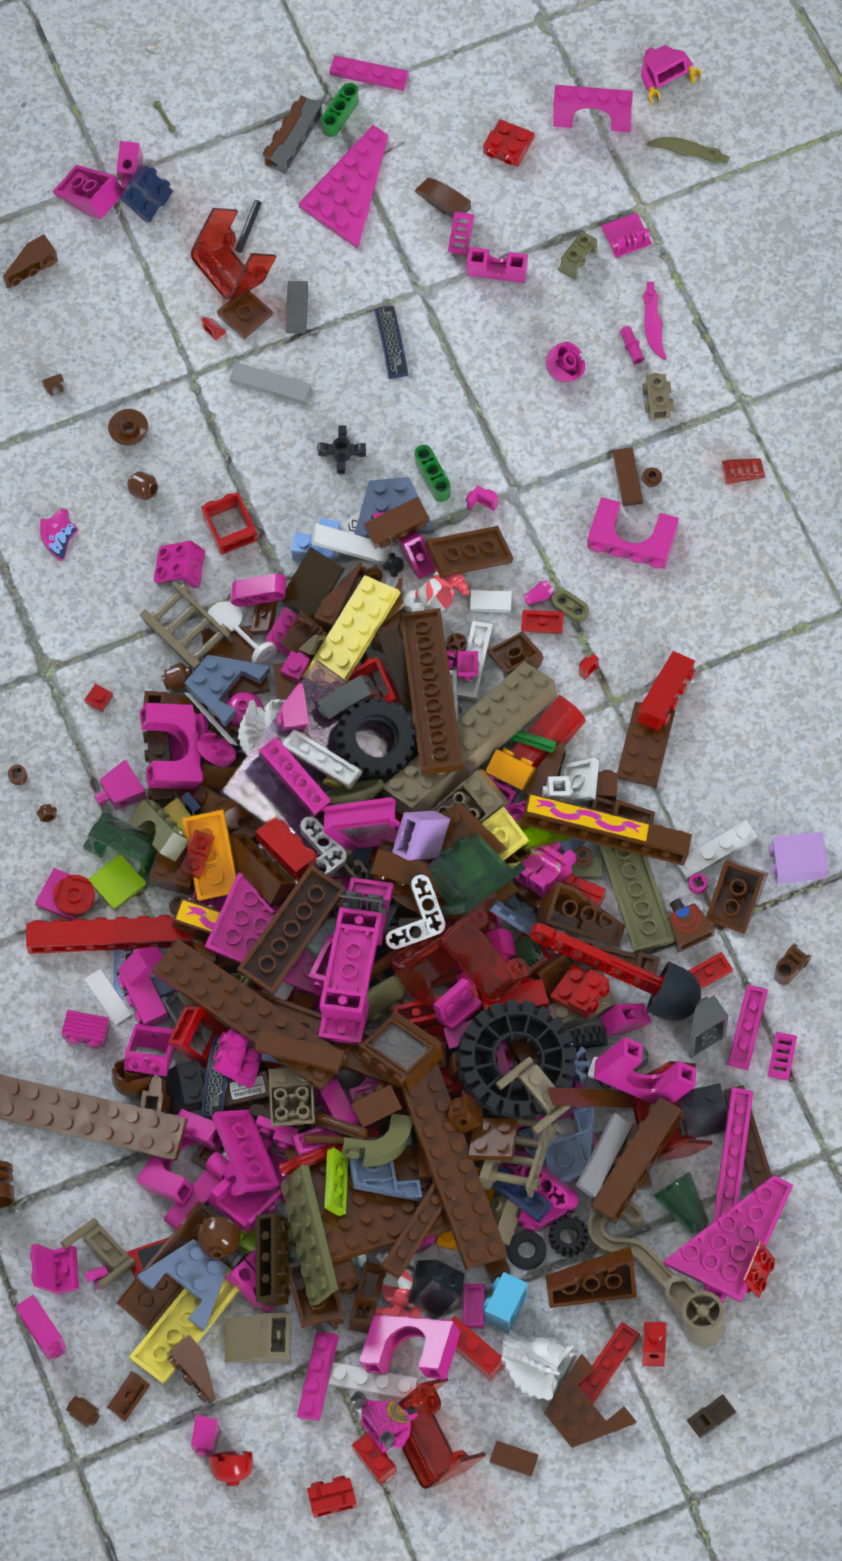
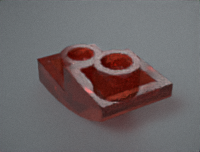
M198 830L194 831L187 847L188 852L180 868V873L201 879L215 836Z

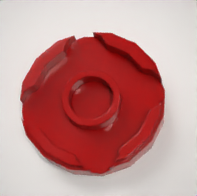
M69 875L67 878L58 881L54 888L53 898L55 905L60 912L68 916H79L86 913L95 902L96 894L93 885L87 878L81 875Z

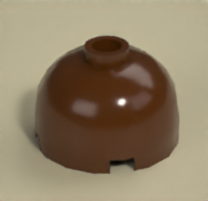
M125 1059L116 1062L114 1068H112L111 1079L118 1093L134 1099L142 1096L143 1091H149L150 1081L154 1074L124 1070Z
M211 1217L205 1219L201 1226L200 1224L198 1225L197 1242L202 1252L216 1259L225 1258L232 1255L238 1248L241 1228L235 1221L233 1225L228 1222V1218Z

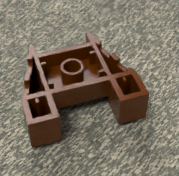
M358 563L320 604L314 619L317 624L328 632L331 631L362 580V563ZM399 578L395 588L401 593L399 596L402 599L403 579ZM401 609L380 626L371 641L373 650L383 653L377 635L396 628L399 632Z

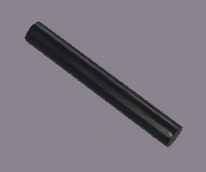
M259 200L254 201L235 248V251L238 253L243 252L262 202Z

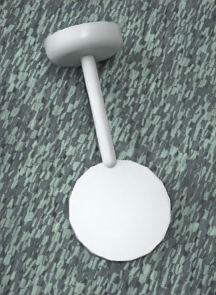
M225 601L213 605L207 613L220 625L224 623L231 631L235 630L255 649L252 655V663L267 665L276 655L277 647L272 642H265L258 646L239 628L243 617L242 611L238 606ZM211 624L208 625L212 631L218 632Z

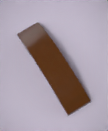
M577 937L582 942L655 975L657 973L658 956L642 952L634 954L598 945V941Z

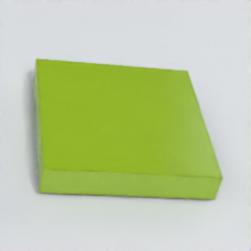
M121 854L88 878L94 889L114 911L147 886V883Z

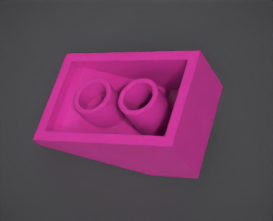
M75 165L52 192L86 215L102 219L119 200L124 190L115 175Z

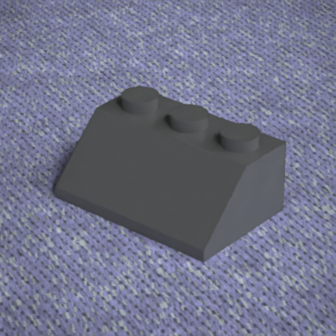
M714 995L710 998L704 997L697 1003L690 1032L688 1049L690 1059L726 1037L729 1016Z

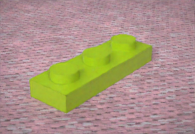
M332 1148L327 1150L324 1208L338 1216L346 1214L348 1157L342 1156V1152Z

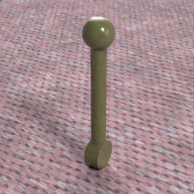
M155 101L154 108L158 109L169 126L168 130L174 132L176 127L171 124L161 108V102Z

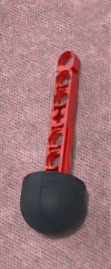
M536 923L531 929L530 938L533 941L546 947L548 945L554 951L650 993L651 996L646 1012L652 1013L659 1018L669 1021L685 1019L695 1012L697 1003L701 1000V987L697 978L690 971L670 961L667 962L660 976L565 933L555 931L554 928L545 924Z

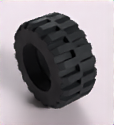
M373 697L368 698L366 701H358L344 713L334 731L336 733L333 737V744H336L335 754L360 769L362 774L359 778L362 780L365 777L385 780L389 776H394L411 759L413 749L416 747V741L414 740L416 729L411 727L413 724L412 719H407L405 716L407 712L403 708L401 711L396 708L397 703L393 701L390 704L386 703L387 699L385 698L375 700ZM365 722H377L385 726L393 739V748L390 753L384 757H373L366 754L360 748L356 739L358 728Z

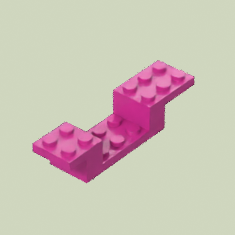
M351 877L348 891L363 893L362 897H367V894L383 895V900H389V903L383 904L384 907H387L386 915H382L380 912L366 911L367 902L364 903V910L340 907L319 1006L322 1020L318 1037L327 1041L359 1045L363 1041L370 1006L367 992L377 945H382L393 883Z

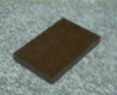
M310 547L286 588L285 598L281 601L299 613L302 611L315 621L314 617L322 600L334 589L345 568L313 547Z

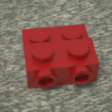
M499 119L496 127L490 131L483 144V153L489 158H496L507 165L519 167L535 138V133Z
M572 964L550 995V999L587 1019L591 1013L594 1014L601 998L608 995L610 991L609 978L592 969L588 972Z

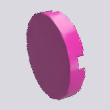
M215 733L202 734L196 743L199 753L212 764L221 767L232 765L236 758V750L233 745L223 737L221 739L217 738Z

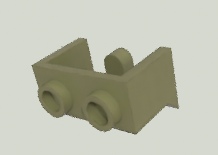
M584 231L582 234H579L561 257V265L557 270L576 280L578 278V266L585 265L586 255L589 251L594 254L597 252V239Z

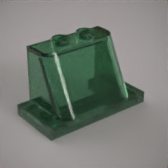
M103 812L98 822L93 825L88 833V838L83 848L102 858L108 847H111L139 861L141 868L138 874L150 881L149 874L157 853L156 848L152 845L155 836H151Z
M479 833L470 834L467 837L458 839L454 847L443 850L440 853L441 856L427 866L446 901V904L440 908L443 916L469 912L526 869L523 862L507 864Z

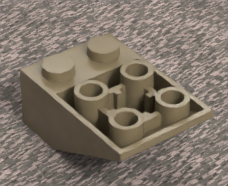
M476 770L430 811H436L441 814L458 803H462L483 823L503 806L505 807L509 801L484 770Z
M288 1068L269 1069L271 1127L315 1123L314 1086Z
M264 1313L227 1318L224 1362L291 1363V1314Z

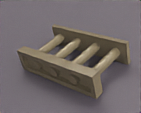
M174 581L172 585L177 591L155 613L152 612L150 614L144 609L139 615L195 671L202 661L201 658L223 637L230 643L233 641L230 636L232 631L224 623L220 625L189 595L190 590L184 584L179 585ZM183 597L190 606L169 626L163 627L159 623L161 621L160 618ZM197 610L204 619L183 639L177 640L173 637L174 631ZM211 624L218 632L196 653L193 652L191 654L187 650L188 644Z
M519 1118L518 1125L533 1127L540 1120H524V1118ZM554 1120L544 1128L540 1140L522 1136L516 1137L517 1145L537 1148L534 1159L514 1155L513 1161L485 1160L479 1177L483 1188L490 1190L492 1183L496 1182V1180L526 1186L528 1197L532 1198L534 1191L539 1188V1175L551 1136L557 1131L558 1122ZM508 1162L531 1167L529 1177L498 1172V1164Z

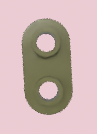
M560 589L552 595L553 607L557 611L563 612V615L572 621L583 622L588 618V605L569 591ZM564 600L565 603L560 604L559 601ZM580 611L582 614L576 615L575 612Z

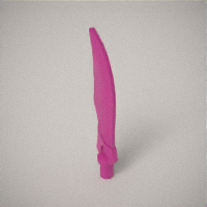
M649 281L646 283L647 291L642 296L645 304V335L654 353L663 360H666L662 344L663 321L658 314L659 295L654 290V282Z

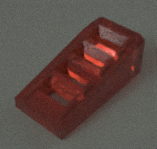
M761 458L722 461L721 468L725 485L765 478ZM753 465H757L758 472H754ZM749 466L750 473H746L745 467ZM738 468H741L742 473L738 472Z

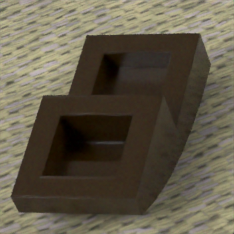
M722 1394L686 1421L698 1437L702 1438L735 1415L737 1411L725 1395Z

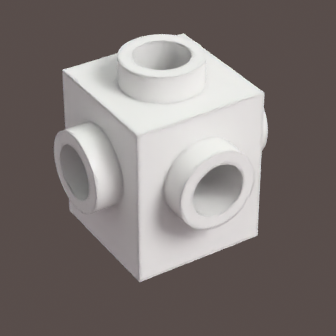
M569 776L548 777L546 786L542 788V796L569 803V799L573 798V786H570Z

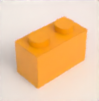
M503 748L502 751L496 749L485 772L526 791L537 769L532 766L533 762L524 757L521 760L513 757L515 753L506 748Z

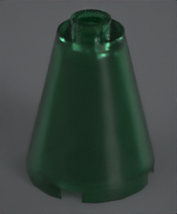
M689 1172L653 1195L690 1233L695 1231L696 1234H699L707 1228L706 1223L709 1222L693 1177Z

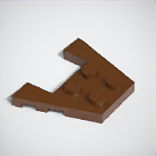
M458 803L441 813L450 818V822L439 856L449 858L479 840L483 844L489 858H494L508 850L507 846L497 839L462 803Z
M583 1354L579 1356L544 1412L572 1448L637 1423L625 1406L608 1420H605L580 1389L578 1384L595 1371Z

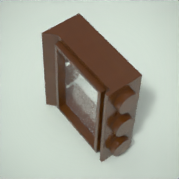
M393 1010L387 1021L362 1044H359L360 1058L363 1062L373 1065L380 1074L387 1075L397 1086H403L407 1090L411 1089L444 1057L440 1041L395 1010Z

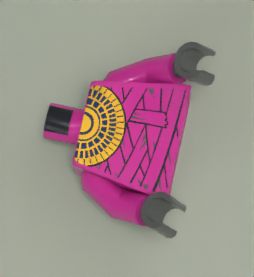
M356 1391L350 1399L355 1401V1409L362 1408L361 1424L380 1451L384 1453L392 1447L402 1448L410 1436L411 1420L417 1418L415 1408L410 1406L402 1410L395 1400L373 1401L367 1399L362 1392Z

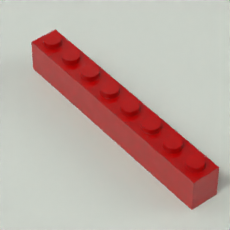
M160 915L155 918L138 916L137 918L130 919L124 916L117 917L116 919L98 917L95 920L76 918L74 921L55 919L53 922L33 920L30 923H26V948L29 954L135 950L156 946L160 949L171 948L178 939L192 947V937L197 935L172 927L174 917L169 915Z

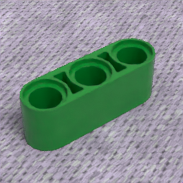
M354 83L344 84L322 115L321 122L324 135L328 137L336 136L358 105V87Z
M419 445L414 453L416 467L433 498L438 502H445L451 495L450 482L432 449L427 445ZM421 456H427L428 458H426V459H421L420 457H421ZM430 472H436L437 474H435V475H430V474H428V473H430ZM445 488L446 490L438 491L437 489Z

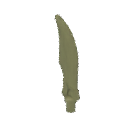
M662 137L647 143L649 147L664 148L683 156H698L711 163L720 161L728 164L730 156L721 154L718 148H709L683 138Z

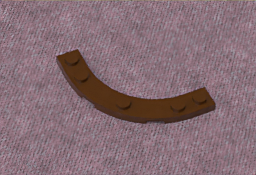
M369 871L370 877L374 881L393 883L392 901L400 907L403 906L414 912L415 915L421 916L409 884L402 886L395 883L393 879H379ZM504 874L488 887L475 894L460 898L436 897L444 921H462L465 918L481 916L490 912L496 900L503 904L518 893L519 889ZM425 893L418 894V897H419V899H420L421 897H423V896H425V895H427V894H425ZM429 898L424 899L422 902L423 909L426 911L432 910L434 902ZM437 911L432 914H425L426 918L431 917L433 920H435L433 915H438Z

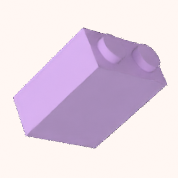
M436 811L405 812L392 852L406 860L439 858L450 818Z
M823 832L772 837V844L768 845L769 857L774 859V864H771L772 877L776 876L777 883L827 879L828 864Z

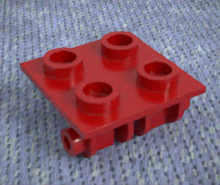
M761 1241L758 1243L743 1279L748 1286L746 1293L752 1291L757 1298H760L761 1293L766 1289L768 1276L775 1267V1258Z

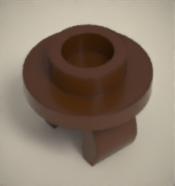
M373 564L374 567L367 569L363 567L362 578L365 575L379 582L382 580V571L376 564Z

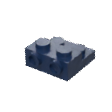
M152 166L138 167L120 196V199L146 223L151 222L159 207L166 204L173 192L169 187V181L163 178L160 179L156 175L157 170Z

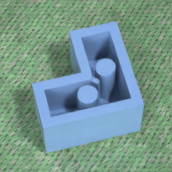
M320 518V525L341 530L340 521ZM296 532L291 549L293 561L302 562L310 547H313L334 561L336 551L312 545V535Z

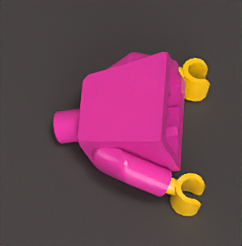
M663 45L656 50L648 48L645 51V56L643 57L644 64L641 66V78L646 90H649L648 100L651 104H653L652 96H657L658 101H660V92L655 90L654 87L659 88L688 71L690 72L688 79L692 83L696 80L694 75L699 79L701 77V70L693 68L692 65L694 64L683 50L672 49L667 45Z

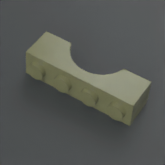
M143 799L129 820L138 829L151 836L155 835L152 845L156 850L171 860L176 861L189 842L184 835L185 831L177 826V822L169 818L170 815L162 810L163 807L153 800L150 803Z

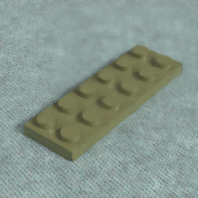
M598 844L634 954L675 943V938L647 856Z
M301 1165L281 1182V1191L286 1202V1212L290 1218L291 1233L296 1243V1253L301 1264V1274L306 1285V1295L309 1298L310 1305H319L338 1289L309 1166Z

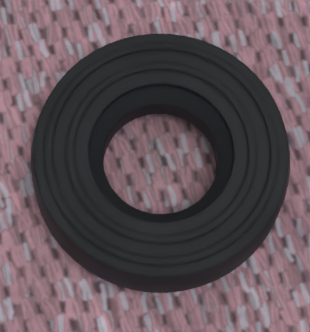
M520 1231L512 1236L510 1245L507 1246L508 1258L519 1269H535L542 1264L546 1257L545 1241L534 1231ZM528 1242L534 1245L535 1254L532 1257L524 1258L519 1254L518 1248L522 1243Z

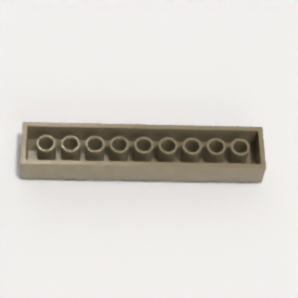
M524 661L457 720L464 770L422 776L418 754L384 784L382 788L383 798L392 797L395 799V811L401 815H404L405 812L429 811L487 760L496 749L505 744L516 732L523 728L557 697L555 681Z

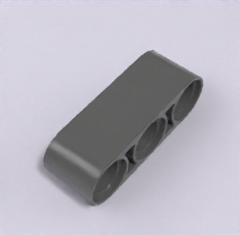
M288 281L286 333H306L308 281Z

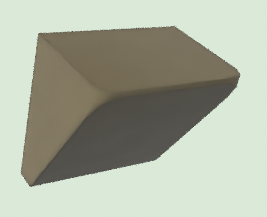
M315 634L299 650L310 655H316L327 636Z

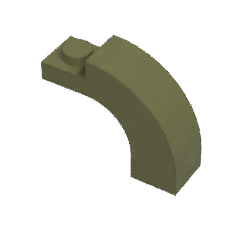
M391 1114L388 1132L377 1140L345 1137L342 1156L350 1159H363V1167L381 1166L393 1161L404 1151L409 1141L412 1128L410 1116Z

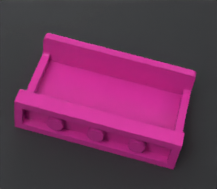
M277 737L271 739L259 750L258 755L311 817L315 818L323 811L324 806H329L327 805L330 802L329 797Z
M268 1138L263 1140V1144L280 1186L270 1193L255 1191L234 1196L231 1194L232 1186L236 1183V1177H225L211 1191L208 1201L209 1204L233 1223L234 1221L238 1223L239 1227L247 1234L253 1229L256 1230L257 1215L274 1213L278 1207L277 1205L281 1201L285 1202L281 1191V1182L289 1175L282 1176L279 1171V1165L287 1161L271 1150L273 1142Z

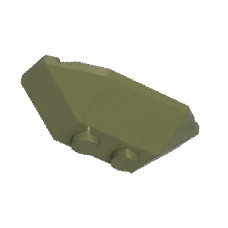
M408 966L368 989L367 998L370 1006L366 1026L370 1023L375 1024L379 1022L384 1015L393 1012V1006L404 1003L411 977Z

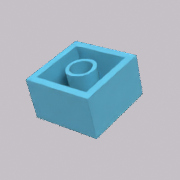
M503 1272L501 1278L497 1277L492 1289L494 1291L492 1297L488 1296L484 1302L483 1314L485 1315V1323L509 1333L528 1295V1283Z

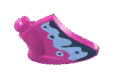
M61 508L59 512L57 511L49 519L40 520L41 539L48 551L59 561L65 559L69 541L79 531L67 519L70 514L65 508Z

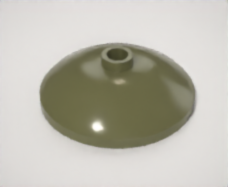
M363 780L355 782L351 789L345 786L333 789L325 793L330 799L327 805L372 800L382 790L384 786L383 780Z

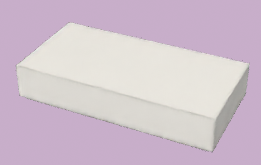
M471 590L470 612L511 613L512 591Z

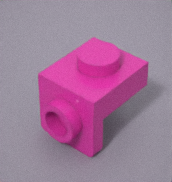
M478 485L466 497L467 509L472 511L476 503L493 511L498 507L497 494L490 489L486 490Z
M291 651L280 671L281 675L300 682L310 665V659L304 653Z
M458 651L457 676H461V680H474V677H478L479 651Z

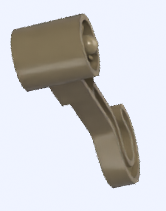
M630 1201L619 1220L625 1221L632 1228H640L644 1223L643 1211ZM592 1210L587 1226L589 1240L595 1250L606 1255L631 1246L634 1262L664 1291L665 1303L683 1321L684 1334L687 1339L700 1347H708L718 1343L725 1331L724 1308L719 1297L712 1292L699 1291L687 1277L676 1276L641 1241L630 1238H615L608 1235L605 1229L610 1221Z

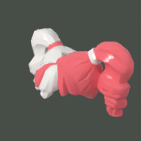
M435 569L434 576L419 590L408 591L403 595L402 600L406 603L403 609L408 613L440 608L442 612L449 608L453 601L455 592L452 587H455L462 595L467 596L470 594L468 590L469 585L465 582L462 573L450 575L446 578L440 577ZM414 599H419L420 603H415Z
M385 1250L383 1254L379 1252L376 1255L377 1260L383 1263L390 1251ZM414 1254L399 1279L389 1273L386 1274L381 1287L382 1296L393 1307H378L374 1315L383 1316L384 1314H389L393 1317L410 1316L421 1319V1309L409 1303L417 1260H424L419 1254ZM408 1267H413L414 1270L411 1271ZM403 1307H409L410 1309L406 1311Z

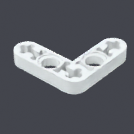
M304 818L301 822L300 831L321 855L316 859L317 866H325L327 869L325 874L330 876L345 864L346 851L340 844L323 833L324 826L316 818ZM306 825H314V832L311 829L306 830ZM321 838H326L329 844L322 847L317 841ZM334 854H335L336 856L341 855V859L338 860V859L336 858V859L333 860V855H334Z
M425 875L413 877L410 884L422 919L389 931L386 934L385 943L391 949H399L435 936L445 929V921L429 878ZM419 878L421 881L426 882V885L423 886L424 891H430L431 894L425 895L420 899L418 894H422L421 889L415 887ZM426 898L434 902V907L430 911H426L422 907V902ZM437 911L438 915L433 916L435 921H440L441 923L438 926L439 930L436 931L434 928H430L432 919L431 917L426 919L425 914H432ZM418 926L420 928L421 935L418 938L410 936L409 930L411 927ZM405 929V935L409 942L405 943L404 938L398 941L397 946L394 943H390L389 939L392 938L393 933L396 936L403 935L401 930Z

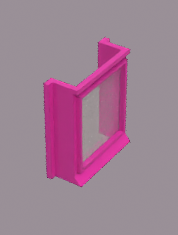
M390 797L324 806L323 833L352 852L356 848L379 846L381 838L395 842L401 821L395 819L396 800Z

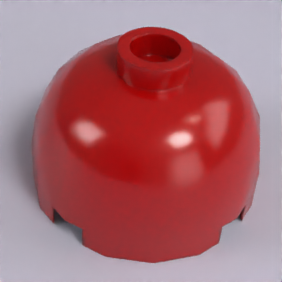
M228 1451L208 1456L210 1472L218 1481L226 1482V1486L240 1485L239 1481L246 1479L253 1469L252 1451H243V1455H239L236 1451Z

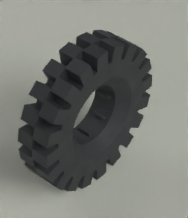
M506 1000L504 1004L498 1002L489 1006L487 1010H482L473 1019L459 1041V1050L456 1053V1064H459V1069L457 1070L459 1082L463 1081L465 1093L473 1096L476 1100L475 1102L482 1110L484 1107L490 1110L489 1115L500 1118L502 1115L506 1116V1118H517V1120L524 1118V1120L535 1118L538 1114L543 1115L546 1113L521 1081L513 1080L502 1090L496 1086L495 1083L505 1076L497 1067L498 1062L495 1061V1052L499 1050L500 1046L498 1044L507 1039L512 1041L513 1038H518L526 1041V1044L532 1045L536 1051L540 1069L556 1088H569L572 1084L571 1080L575 1076L576 1065H574V1061L577 1059L576 1048L571 1046L573 1038L570 1032L564 1031L562 1028L564 1023L558 1016L554 1019L550 1016L551 1011L544 1006L540 1009L534 1007V1002L524 1000L523 1003H518L517 1000Z

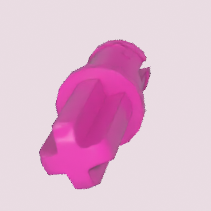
M624 326L620 330L625 343L624 348L628 350L633 364H639L645 360L639 347L640 342L636 340L631 327Z

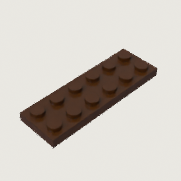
M198 1201L143 1271L191 1240L197 1241L198 1225L200 1224L201 1226L207 1218L218 1216L202 1202ZM166 1273L152 1290L136 1278L116 1304L150 1332L183 1291L184 1287Z

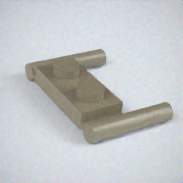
M530 1057L526 1058L495 1083L502 1090L518 1077L533 1098L548 1114L531 1128L536 1135L570 1108V1106L552 1104L547 1087L555 1086L540 1067L534 1064Z
M96 1218L91 1219L60 1242L61 1246L66 1249L81 1237L84 1238L85 1244L111 1271V1273L97 1282L100 1289H104L136 1265L134 1259L129 1257L99 1224Z

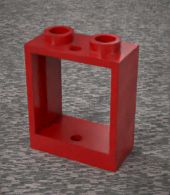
M239 492L227 494L219 500L209 501L204 506H201L202 516L220 555L258 541L257 531ZM237 507L246 528L220 538L210 517Z
M378 657L369 658L363 665L355 667L348 681L360 675L369 676L379 670L390 693L382 698L387 699L386 703L390 704L392 701L397 703V707L402 705V701L382 660Z
M185 1005L168 1043L191 1061L198 1060L201 1068H207L214 1037L221 1036L223 1032L227 1033L229 1029L216 1021L214 1017L201 1007ZM199 1023L212 1031L202 1056L189 1047Z

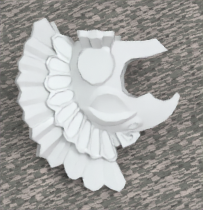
M250 700L238 730V739L240 740V747L243 748V753L247 754V758L251 759V762L255 761L260 765L263 764L266 770H270V768L258 755L259 750L274 737H277L283 743L292 732L291 730L281 731V726H278L276 722V713H278L285 700H270L269 709L265 712L262 708L256 706L254 700Z
M511 1329L509 1334H504L501 1363L506 1366V1373L509 1375L510 1381L514 1382L515 1388H520L521 1392L527 1393L529 1397L535 1396L537 1399L544 1398L547 1401L552 1399L561 1386V1379L576 1360V1354L571 1352L574 1348L573 1345L564 1348L560 1345L561 1340L553 1337L537 1338L532 1336L528 1337L527 1340ZM564 1359L562 1365L558 1368L559 1364Z

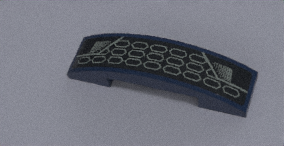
M394 305L376 308L374 312L381 337L388 377L393 379L408 376L407 363Z
M215 1036L213 1039L207 1064L202 1101V1117L212 1118L215 1112L225 1111L228 1077L213 1069L215 1064L213 1058L220 1047V1044H218L220 1036Z

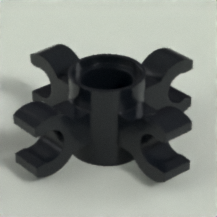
M339 425L338 438L333 441V444L318 443V456L333 455L337 461V474H345L346 461L351 458V455L366 457V443L350 444V441L347 439V425ZM340 448L346 449L345 451H338Z

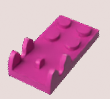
M250 1109L215 1112L212 1115L229 1159V1163L224 1171V1177H236V1183L232 1186L231 1194L234 1196L255 1191L270 1193L280 1186L253 1116L250 1114Z

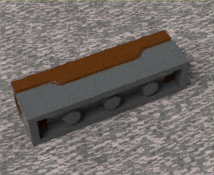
M302 95L298 101H294L291 112L282 121L280 130L274 133L270 146L267 145L264 149L265 165L286 174L321 118L322 104L309 98L307 99V97Z

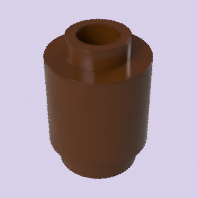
M73 1397L66 1408L69 1415L85 1427L94 1426L100 1418V1414H98L99 1408L83 1397Z

